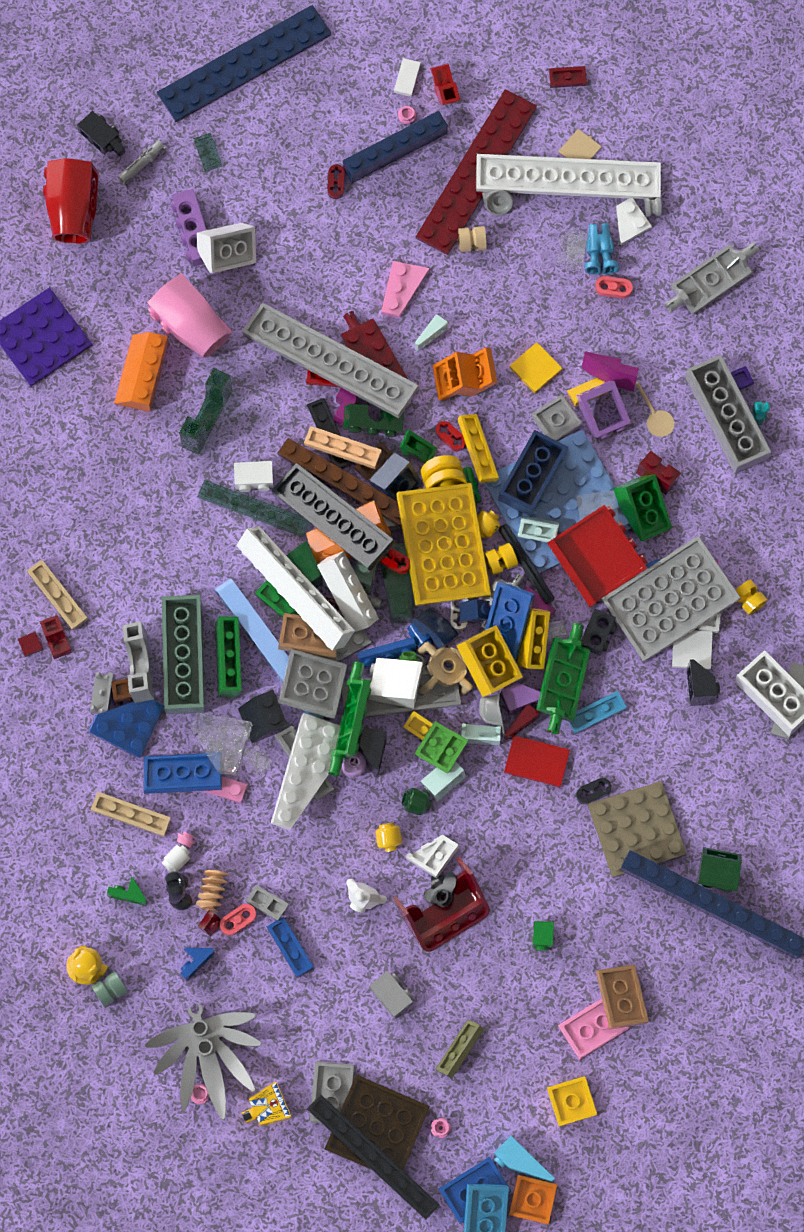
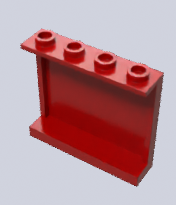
M605 504L547 542L589 607L646 570L647 567L645 565L648 563L643 554L638 555L635 551L637 545L633 539H627L624 533L627 530L621 521L617 523L613 518L616 514L611 506L606 507Z

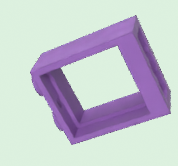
M614 381L605 382L576 395L593 437L603 439L610 435L609 432L624 430L627 428L626 425L631 423ZM611 391L622 420L599 430L587 401Z

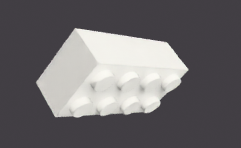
M764 650L737 675L735 683L788 736H791L804 724V689Z

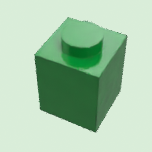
M534 921L532 947L536 948V951L547 952L548 949H552L554 922Z

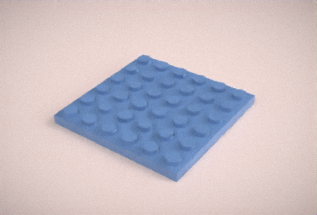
M583 429L559 440L558 442L568 446L567 455L532 517L559 522L558 536L605 504L606 507L611 506L616 515L613 518L617 523L621 521L627 531L633 529L618 505L613 490L615 486ZM514 462L497 470L499 476L497 482L484 484L505 523L508 524L537 571L541 574L560 565V562L547 542L518 537L522 515H527L498 501L499 492L516 463Z

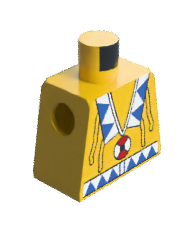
M273 1082L249 1099L252 1108L241 1112L245 1123L257 1119L260 1127L292 1119L277 1082Z

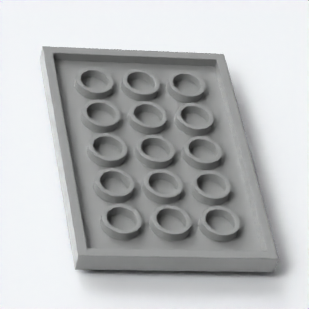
M696 536L603 597L602 600L611 614L616 617L615 620L642 661L646 662L741 600V598L700 537Z

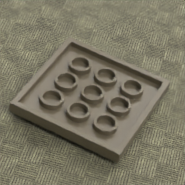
M662 781L587 804L612 878L626 874L620 871L619 868L629 850L657 864L687 855Z

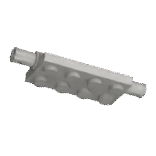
M752 242L743 250L737 251L730 244L671 284L670 288L676 296L664 303L665 308H669L668 312L672 313L681 305H685L692 315L696 314L752 275V271L747 265V260L760 252L759 247H754L756 244Z

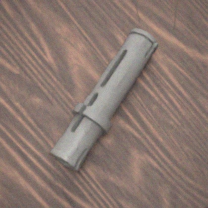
M157 140L117 177L126 185L145 166L153 163L154 159L166 148Z

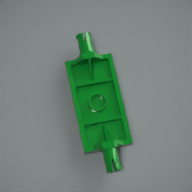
M572 623L570 637L567 640L558 637L553 638L536 710L551 716L547 732L551 733L552 731V734L555 735L560 733L562 720L573 722L575 719L590 649L582 645L581 637L584 625L581 624L579 627L580 623Z
M353 662L350 679L347 682L349 686L336 747L331 753L332 759L328 774L333 776H340L343 760L354 756L359 748V743H357L358 737L363 730L362 719L366 715V701L371 694V681L361 680L365 666L361 662Z

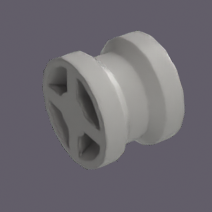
M645 198L646 217L654 214L661 216V199L655 198V200Z

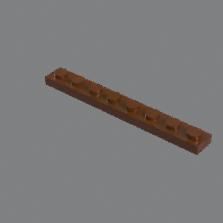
M287 438L277 452L279 456L294 465L296 463L314 477L362 505L374 500L382 516L402 528L398 502L290 438Z

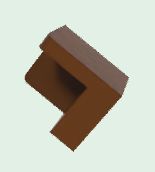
M128 678L111 682L114 701L118 705L123 704V700L132 699L129 693Z

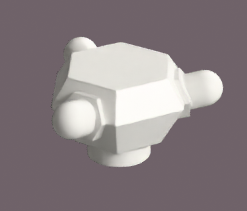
M353 879L347 880L349 899L351 901L350 907L353 910L364 913L366 909H371L376 905L387 902V897L379 895L376 889L364 883L355 882Z

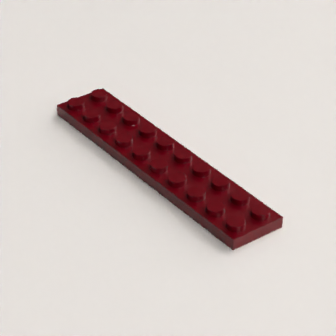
M506 89L503 91L418 231L416 239L446 255L449 254L458 239V229L465 228L483 198V192L476 191L477 154L509 155L536 110L537 105Z

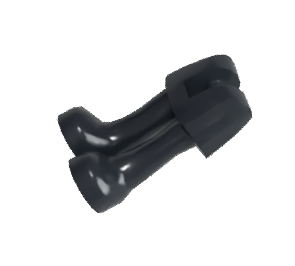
M176 871L167 873L165 880L167 883L166 891L169 893V903L177 910L188 909L192 904V898L185 893L188 885L187 877Z

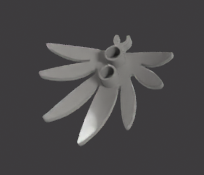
M199 1004V1012L196 1014L192 1013L191 1007H188V1014L193 1018V1023L168 1029L149 1040L145 1047L158 1048L179 1039L162 1056L153 1072L155 1075L168 1069L180 1057L184 1049L189 1047L181 1077V1110H186L191 1099L196 1079L197 1057H199L207 1092L220 1118L224 1120L226 1114L225 1087L215 1052H218L234 1077L246 1088L254 1092V1085L246 1069L235 1054L220 1041V1037L238 1045L261 1046L259 1040L244 1032L224 1028V1026L245 1024L253 1020L255 1014L233 1012L202 1020L203 1008Z

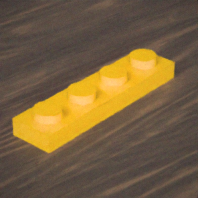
M477 414L460 415L458 422L479 483L497 482L499 476Z

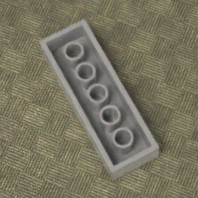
M716 356L687 369L685 378L734 474L768 460L771 450L722 356Z

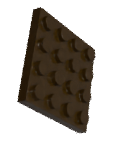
M356 1074L340 1112L395 1164L404 1170L430 1106ZM330 1134L324 1150L370 1169L334 1134Z

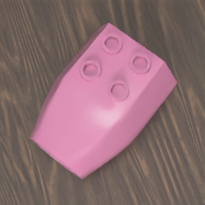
M182 273L162 286L147 302L150 316L156 322L158 320L161 322L160 324L168 336L172 334L175 339L202 358H207L228 340L232 333L227 325L216 315L205 298Z

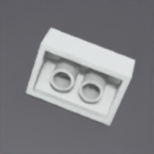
M238 223L197 232V249L208 271L215 273L256 263L255 227Z

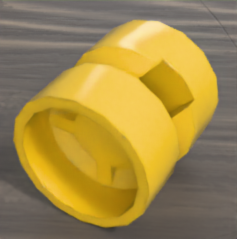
M510 543L499 546L497 551L492 549L484 552L485 561L493 576L503 572L504 568L509 570L518 566L516 555Z
M752 579L744 582L736 589L741 598L738 603H743L742 608L748 616L755 613L768 602L764 594L757 591L758 587Z

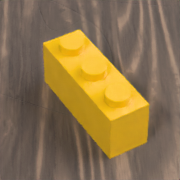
M531 608L516 663L518 666L528 669H544L550 619L549 611Z

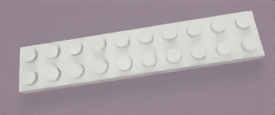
M477 154L476 191L504 190L509 193L633 199L649 198L650 200H655V198L661 197V163Z

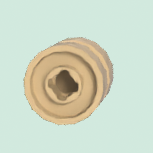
M484 226L474 227L473 230L469 228L458 229L460 253L471 252L472 249L476 251L487 249Z

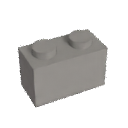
M387 971L370 984L369 989L395 1019L413 1004L411 1000L413 996L407 988L404 990L399 985L401 981L394 973L390 974Z

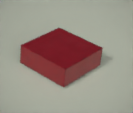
M36 632L18 638L25 657L43 650Z

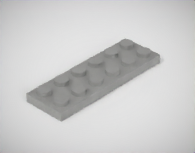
M451 667V668H445V669H446L447 671H451V670H452V667ZM428 670L422 671L414 709L367 699V712L363 718L461 706L458 683L449 687H444L437 683L426 694L420 693V688L432 678ZM364 678L366 680L372 681V678ZM343 681L342 685L344 707L349 689L348 681Z

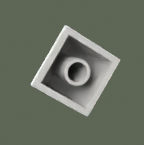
M377 658L376 663H372L370 675L373 676L370 683L371 694L368 700L414 709L423 662Z

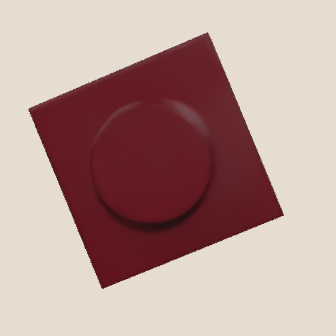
M208 910L198 927L204 933L211 936L218 929L221 919L214 912Z

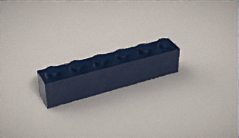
M437 111L342 160L344 171L350 182L354 183L448 134V124L441 113Z

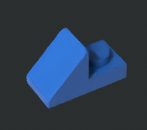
M183 948L193 959L192 962H186L181 968L182 972L180 974L186 981L215 954L212 948Z

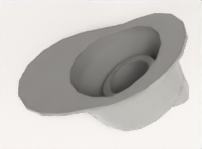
M498 690V695L480 699V716L488 724L501 726L504 736Z

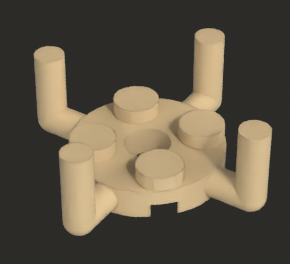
M425 642L418 648V653L421 655L427 651L431 654L427 670L432 678L420 688V693L426 694L437 683L444 687L460 683L463 686L459 689L460 695H465L472 689V684L465 678L467 673L466 664L458 649L442 647L437 650L429 642ZM444 662H449L452 665L451 671H447L444 668Z

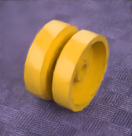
M442 455L427 461L421 468L425 489L467 484L461 461L455 456Z

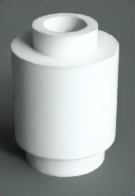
M176 845L164 857L162 865L170 872H178L191 859L188 856L190 854L189 850L183 845L180 847Z

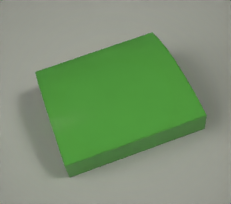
M435 721L414 754L448 774L468 740Z

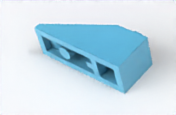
M512 1136L494 1153L496 1157L494 1161L501 1168L505 1166L509 1170L550 1183L555 1179Z

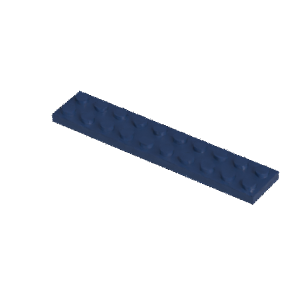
M311 5L157 91V95L174 121L178 122L329 37L331 31L314 6Z

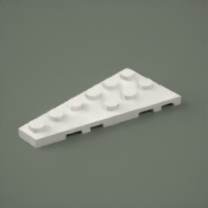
M306 713L302 714L271 824L290 830L329 775L328 771L332 759L331 753L336 747L340 729L339 725Z

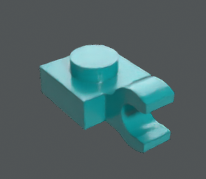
M762 401L754 402L752 410L757 425H762L764 419L767 418V412L770 411L769 402H765L763 405Z

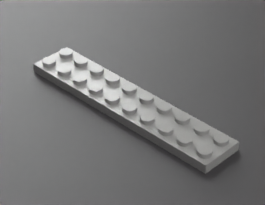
M264 303L260 305L242 331L243 335L397 418H400L419 390V385Z

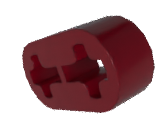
M338 164L332 165L328 170L327 192L332 199H339L344 194L345 171ZM335 170H338L339 173H342L338 174V179L334 178L333 173L335 172ZM334 184H338V190H341L337 194H334L332 191L334 190Z

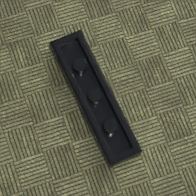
M325 398L307 404L316 428L341 436ZM327 453L331 463L341 469L353 465L352 461Z

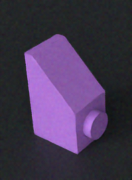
M511 683L503 687L500 695L508 714L511 715L523 710L528 704L530 706L537 705L540 692L520 683L515 685Z

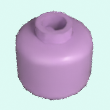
M357 752L354 756L343 760L341 768L343 774L351 778L359 777L365 771L366 759L363 754Z

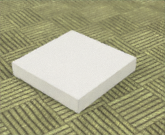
M693 630L673 643L672 667L687 668L690 659H694L705 669L711 670L712 631Z

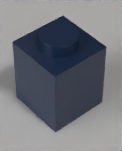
M475 599L461 602L460 622L478 623L487 621L490 612V601Z

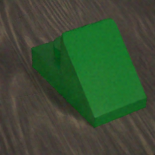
M407 430L400 446L403 456H413L424 464L433 459L437 447L411 430Z
M131 877L128 891L125 890V887L114 885V888L108 887L107 896L109 898L143 906L147 905L146 898L133 877Z

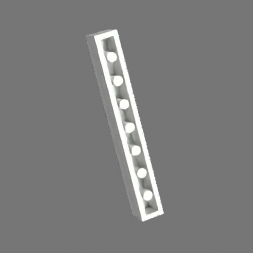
M259 526L246 529L237 544L243 555L277 589V592L287 600L289 605L297 611L302 620L307 622L331 650L344 648L355 630Z

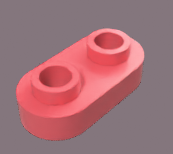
M609 276L599 277L595 284V290L599 295L613 298H628L633 289L632 283L629 280ZM607 285L608 288L604 290L601 286ZM624 287L626 291L621 292L619 289Z
M242 904L224 916L220 921L222 933L232 936L253 923L256 918L255 908L250 904ZM246 911L250 913L248 918L243 917V913ZM227 923H233L234 927L227 929L226 925Z

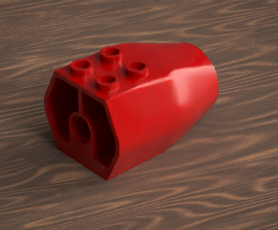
M71 158L47 161V167L44 168L46 185L43 186V196H45L52 238L62 243H87L91 239L92 226L97 210L99 172L91 161Z

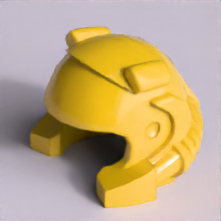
M85 945L75 949L74 953L67 960L69 977L75 983L84 985L96 983L101 976L105 975L108 968L107 965L102 963L100 954L95 949L88 948Z

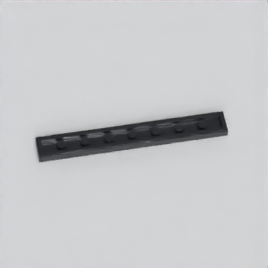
M321 1094L307 1108L318 1121L425 1220L440 1205Z

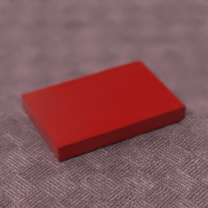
M513 735L504 773L561 787L570 749Z

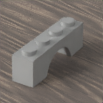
M141 621L123 625L124 643L130 663V675H128L129 693L135 703L153 700L147 631Z

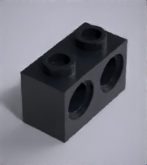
M594 609L581 639L583 647L590 649V652L599 656L602 651L606 652L610 641H607L609 634L613 635L617 624H615L616 617ZM604 621L608 627L601 628L598 626V623ZM597 638L601 643L593 645L590 640Z

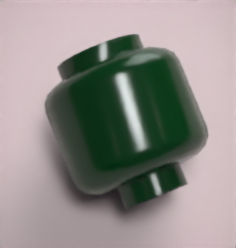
M410 788L409 791L404 792L401 804L406 812L423 815L425 811L430 810L432 800L429 799L427 791Z

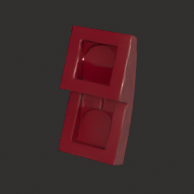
M58 615L39 621L54 660L72 653Z

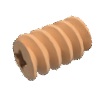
M206 870L204 875L208 878L202 879L205 885L200 887V890L204 893L198 894L201 900L196 901V905L207 912L210 910L219 914L215 907L222 905L217 899H223L219 891L226 890L221 884H227L223 876H229V874L218 870Z

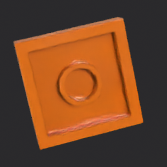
M518 1175L509 1216L548 1225L557 1184Z

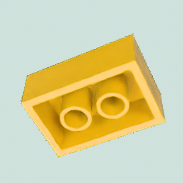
M497 625L456 645L482 697L490 695L523 677Z

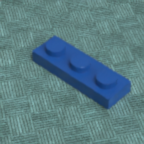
M414 637L358 652L359 662L364 663L365 668L371 667L372 663L375 664L377 658L397 659L404 651L417 653Z
M284 916L279 921L266 926L296 978L314 968Z

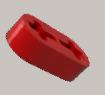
M440 421L436 425V435L450 449L459 452L465 448L466 443L463 435L451 423ZM440 427H443V428L448 427L447 432H448L450 435H448V434L445 433V432L440 433V431H441V428H440ZM452 437L457 441L461 439V446H454Z
M393 548L388 551L392 559L385 557L379 561L399 574H405L410 569L409 558ZM397 560L400 563L405 561L406 566L399 568L398 563L395 561Z

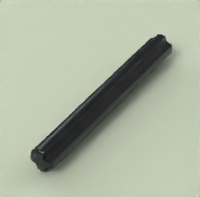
M508 524L501 525L499 527L500 534L505 542L510 543L518 562L545 604L552 603L555 597Z

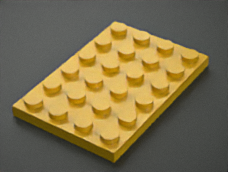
M467 483L397 492L406 553L410 560L409 570L415 605L490 596L491 592L472 484Z

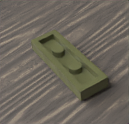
M467 1019L435 1070L452 1079L479 1039L484 1028Z

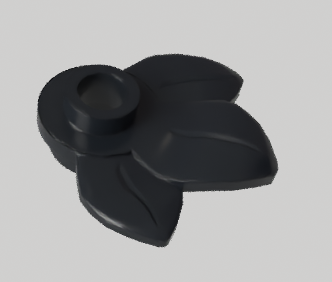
M449 871L445 877L439 875L438 878L431 876V888L424 891L425 900L429 903H437L444 908L450 906L454 900L453 892L457 886L455 874Z

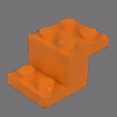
M488 347L474 354L455 352L432 365L438 400L440 401L447 400L456 394L475 396L498 383L492 350Z

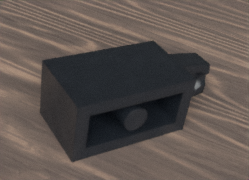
M92 110L77 124L78 132L102 154L105 155L108 151H114L121 157L126 152L125 147L120 144L122 140L119 138V131L113 125H108L106 119L101 114L97 115Z

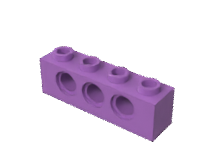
M194 189L172 194L173 201L170 204L173 213L177 212L178 218H175L178 229L182 228L183 234L180 235L183 246L187 245L188 251H185L188 262L192 261L193 267L205 264L197 247L192 246L194 243H197V232L206 231ZM185 210L191 211L189 214L182 213ZM191 226L196 227L193 231L188 230Z

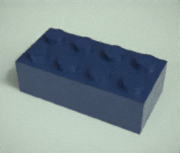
M534 430L501 488L498 501L532 518L565 459L568 446Z

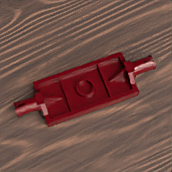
M350 311V315L348 313L344 314L343 318L350 327V330L340 334L345 346L408 379L374 318L360 324L354 311Z

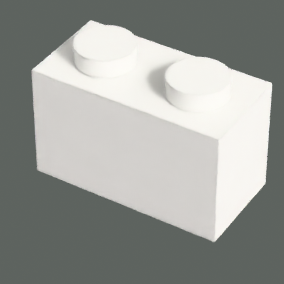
M272 461L234 463L235 489L240 492H249L251 489L268 491L270 488H273Z

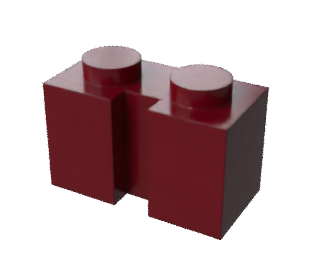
M650 451L640 462L636 474L639 476L655 474L661 492L667 495L677 483L681 472L670 464L667 467L662 465L663 459Z

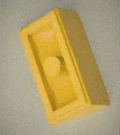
M595 378L567 390V393L573 405L577 407L579 406L577 394L605 382Z

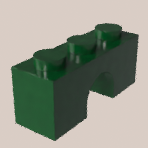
M350 403L344 407L343 429L349 430L350 433H361V431H364L368 435H379V433H382L386 437H396V435L403 432L404 412L400 418H397L381 410L379 420L374 421L368 415V405Z

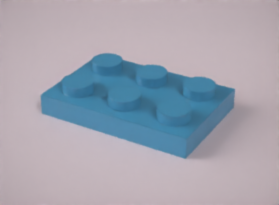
M467 1184L464 1232H505L509 1191L507 1185Z

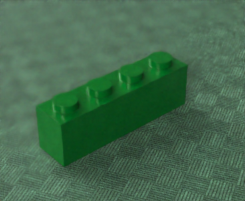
M219 616L215 622L218 697H238L242 691L238 617Z

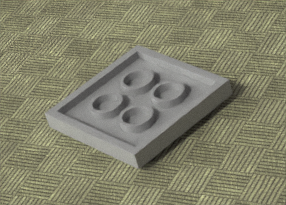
M291 649L278 703L334 719L347 664Z

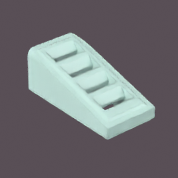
M435 315L416 340L415 350H421L448 329V322Z

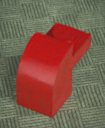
M446 63L430 68L434 82L433 86L439 103L446 105L460 101L456 82H453L449 64Z

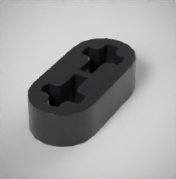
M599 778L581 786L576 793L578 802L588 804L605 797L611 791V782L606 778ZM599 783L607 784L605 792L602 789L595 791L599 787ZM583 790L586 793L590 791L593 792L592 794L588 795L587 800L584 797H580Z

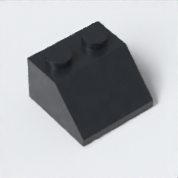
M690 659L686 669L690 706L713 705L715 700L718 699V694H720L719 682H716L715 676L697 661Z
M273 690L253 697L238 708L251 743L278 734L288 728Z
M364 727L357 743H359L360 753L366 759V765L373 776L378 777L387 742V732Z

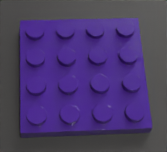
M50 287L0 320V346L30 387L93 346Z

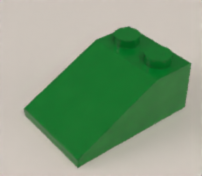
M655 474L642 475L613 488L621 511L640 541H645L672 529Z

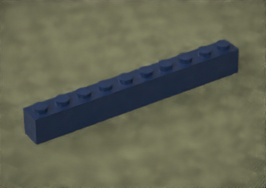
M631 850L627 852L619 868L620 871L794 959L800 958L804 949L803 937Z

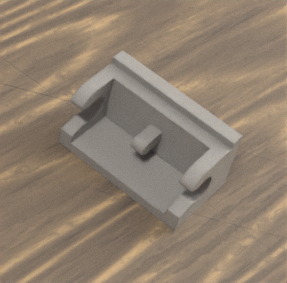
M100 672L96 673L90 713L100 714L110 710L113 693L111 682L115 680L113 673H107V675H102Z

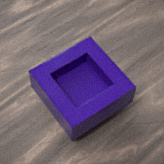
M746 366L730 372L739 390L754 384Z

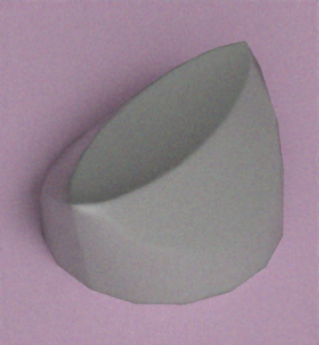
M490 190L482 193L486 209L491 214L504 215L510 211L514 197L509 192Z

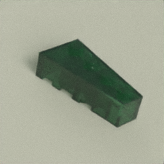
M396 543L392 547L407 556L404 543ZM388 553L383 557V559L385 557L392 559ZM397 560L395 561L398 563L399 568L406 566L405 561L402 563ZM379 562L392 623H411L413 588L410 570L405 574H399Z

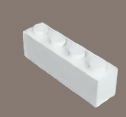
M344 551L327 557L317 565L346 622L355 632L370 627L379 619Z

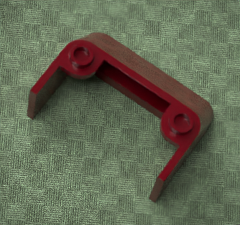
M460 857L457 858V862L463 873L456 876L457 886L453 892L454 900L450 906L444 908L435 903L421 911L417 905H410L405 908L397 897L393 898L406 925L418 944L426 952L440 947L486 918L489 914L490 908L473 872Z

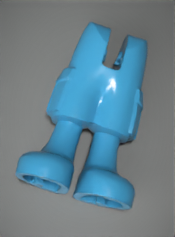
M596 223L589 224L586 248L587 254L591 256V259L584 266L585 272L588 274L601 273L599 254L603 257V274H613L619 270V263L611 260V254L614 253V242L608 223L601 224V234H598Z

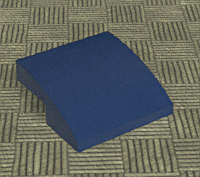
M430 608L412 620L422 637L429 633L438 649L459 635L443 616Z

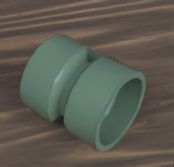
M115 971L106 977V982L100 980L91 986L104 1008L114 1003V997L120 998L128 994L127 989Z

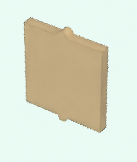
M577 129L558 153L565 158L592 159L602 146L595 142L591 136H587Z

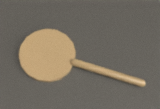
M636 382L635 385L652 412L647 419L648 430L653 435L659 437L669 435L674 429L675 422L673 417L666 411H655L639 382Z

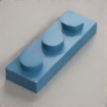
M616 691L576 711L574 721L569 722L574 734H577L626 710L627 707L619 692Z

